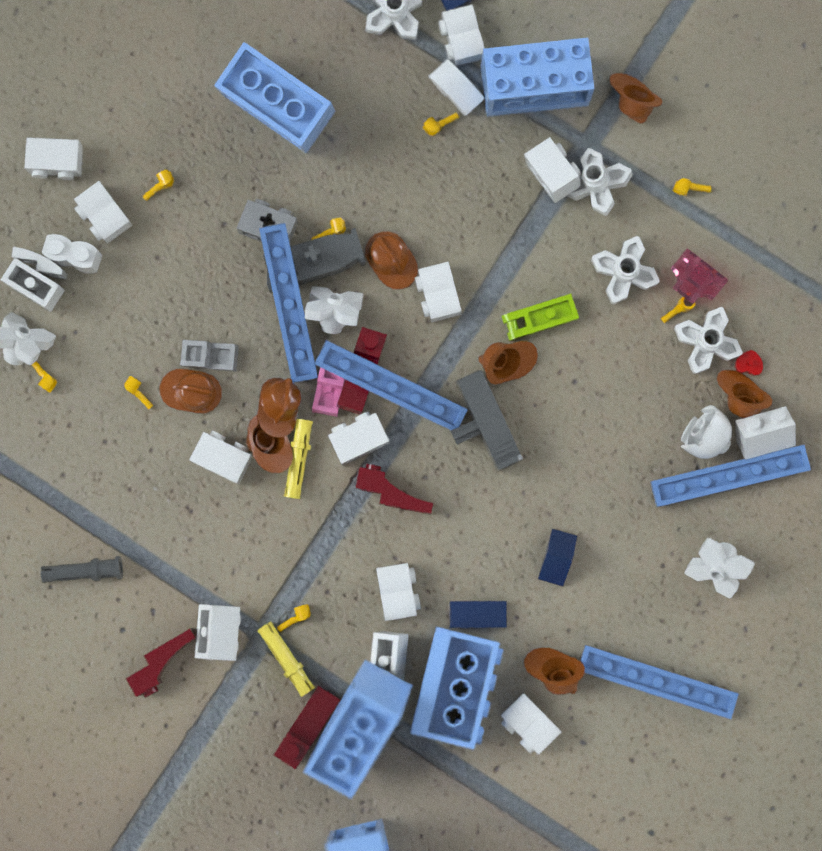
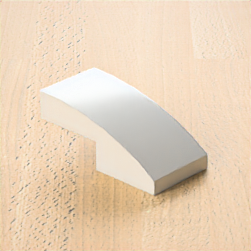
M448 59L428 76L444 96H448L465 116L485 99L468 78Z
M13 247V259L16 258L23 263L36 264V271L44 276L67 278V273L48 258L33 251Z

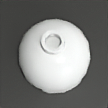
M712 405L701 410L704 414L699 419L695 416L692 418L681 437V441L685 443L681 447L689 454L702 459L713 458L720 453L723 454L731 445L732 426L728 417Z

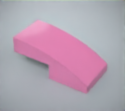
M320 367L312 412L338 417L339 408H337V403L345 382L344 378Z

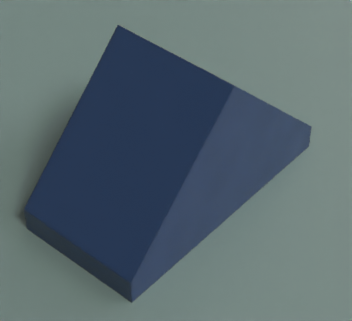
M555 529L551 530L538 580L564 586L573 561L577 541L576 535Z

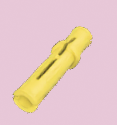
M296 419L293 442H290L293 460L288 469L284 497L301 498L308 450L311 449L309 440L313 421Z
M269 622L257 630L285 671L284 676L286 678L289 677L300 696L303 697L312 691L315 686L302 669L304 666L301 662L298 663L273 623Z

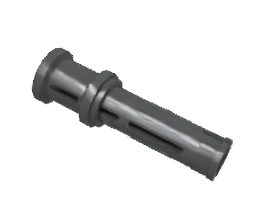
M116 556L115 559L109 560L93 558V560L87 563L41 566L42 583L92 579V581L98 582L102 578L113 577L120 580L123 579V562L121 556Z

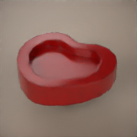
M749 350L736 359L735 369L739 373L747 372L752 376H757L763 370V362L755 351Z

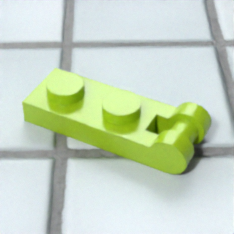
M572 294L501 316L503 324H507L509 333H507L509 341L579 319ZM523 318L526 327L519 329L516 320Z

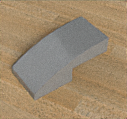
M183 340L180 366L236 372L239 346L236 344Z

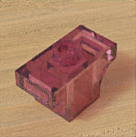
M688 248L671 268L677 277V282L673 289L692 304L700 297L713 300L728 281L726 277Z

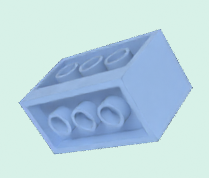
M588 38L483 49L481 73L487 117L589 106L594 92V81Z
M243 42L214 85L227 99L305 153L309 151L335 113V109L330 101L245 42Z
M440 627L435 628L411 726V734L474 749L476 743L481 744L484 728L480 726L482 717L487 718L490 708V702L486 698L488 690H494L497 675L492 673L494 665H500L503 649L499 648V642ZM470 655L473 665L468 666L467 669H462L463 665L459 663L460 658ZM459 681H463L467 690L462 692L461 695H456L453 685H458ZM457 708V712L461 714L460 717L450 721V717L446 715L447 711Z
M364 660L320 735L303 773L352 799L399 721L412 685Z
M382 819L332 830L326 842L327 851H390Z

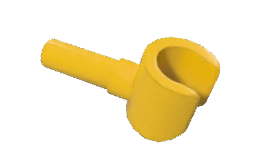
M454 113L441 119L439 122L430 117L424 122L423 129L430 136H434L446 124L458 119L459 115Z
M163 170L156 175L159 183L155 184L154 187L142 196L146 201L161 189L169 188L174 184L170 171Z
M687 178L676 181L673 188L674 193L686 196L689 189L711 192V186L691 183Z
M342 218L330 220L331 229H327L311 239L314 240L327 235L344 234L346 231L345 221Z
M690 294L684 295L679 299L677 306L660 318L661 321L666 323L681 312H689L696 305V302L690 307L686 306L684 300Z
M35 361L32 366L43 377L38 385L50 393L56 386L57 381Z
M129 376L124 384L125 389L135 395L136 398L150 409L153 404L143 393L138 391L142 383Z
M309 605L295 607L296 616L277 626L278 631L281 632L297 622L309 619L311 616Z

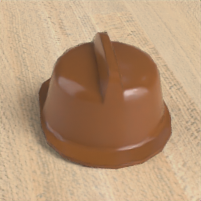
M615 73L609 78L611 86L619 93L620 111L639 124L645 123L654 107L661 106L663 103L658 95L654 94L642 82L630 75Z
M390 231L379 232L368 240L365 247L366 259L385 286L392 289H403L415 281V277L418 274V264L405 242L397 234Z
M518 341L510 344L496 342L491 344L484 354L478 357V360L486 372L488 381L496 385L527 375L536 364L538 353L534 344L528 341Z
M175 369L163 377L160 383V395L169 407L176 410L207 413L219 405L222 398V388L219 381L208 373L189 369Z
M722 370L718 373V385L728 394L727 406L733 414L746 418L760 414L763 409H767L772 405L773 400L770 395L761 390L744 374L734 370Z
M271 378L262 385L258 406V422L262 430L272 437L282 438L287 436L295 427L298 408L301 403V392L292 382V379Z
M255 415L247 428L248 434L246 438L249 450L253 453L257 464L265 471L270 473L286 471L293 460L288 436L277 438L266 434L260 427L258 415Z
M552 648L534 649L524 659L526 671L534 678L542 681L549 692L557 695L575 694L579 680L582 679L585 673V667L581 661Z

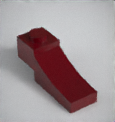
M362 327L354 354L378 365L386 343L387 334ZM345 379L337 408L361 415L370 391Z
M366 464L365 468L359 467L356 490L381 494L380 505L431 515L433 503L414 498L396 488L385 478L386 472H382L380 466Z
M193 628L186 630L144 655L149 665L125 678L136 697L143 694L147 698L159 691L157 686L163 683L160 677L169 662L186 645L196 639V632Z
M318 685L273 756L296 770L341 699Z

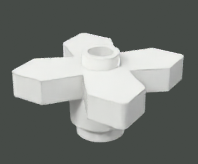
M373 0L380 8L368 14L366 22L367 33L381 35L393 24L401 38L412 40L417 38L418 21L409 12L420 7L422 0Z
M588 148L580 160L583 166L582 175L579 176L581 187L567 196L577 201L591 195L593 210L607 216L615 204L609 189L625 187L633 174L630 168L620 163L606 168L603 163L602 154Z
M638 236L623 243L619 257L605 250L593 255L591 258L597 273L613 276L606 289L611 304H616L628 297L630 284L647 290L658 285L660 282L654 268L640 265L639 260L645 248ZM621 268H628L629 273L623 272Z
M313 286L310 292V300L305 308V319L319 321L322 326L321 329L329 334L340 333L345 325L357 326L359 310H361L363 293L347 291L338 294L333 293L328 288Z
M723 307L709 311L706 314L703 327L690 320L674 327L679 342L695 346L687 360L693 374L709 369L713 354L725 361L742 355L737 339L724 336L723 330L729 320ZM704 337H709L712 343L708 344Z
M10 312L4 318L2 327H0V348H3L4 360L9 364L17 366L23 363L32 365L38 359L40 350H48L56 338V335L45 329L28 328L25 319L13 312Z
M707 538L699 551L701 558H692L684 573L696 581L712 579L716 592L731 598L740 584L737 579H746L752 572L754 562L742 555L737 556V550L733 545L725 542L718 543Z

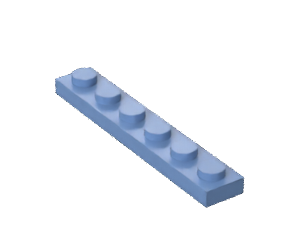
M286 223L261 227L259 231L292 382L318 378Z
M328 340L325 341L315 362V365L449 430L460 426L468 410Z
M800 445L747 460L742 459L651 481L650 484L656 507L810 471L811 468L805 445Z
M587 645L584 646L580 659L587 674L728 719L732 718L738 693Z

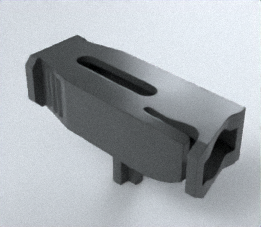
M355 228L350 229L351 234L327 235L291 246L299 286L340 274L359 262L361 266L366 265ZM267 268V286L269 292L273 293Z
M482 370L475 371L456 380L455 382L473 421L450 431L456 444L458 445L480 435L497 472L522 461L523 458Z

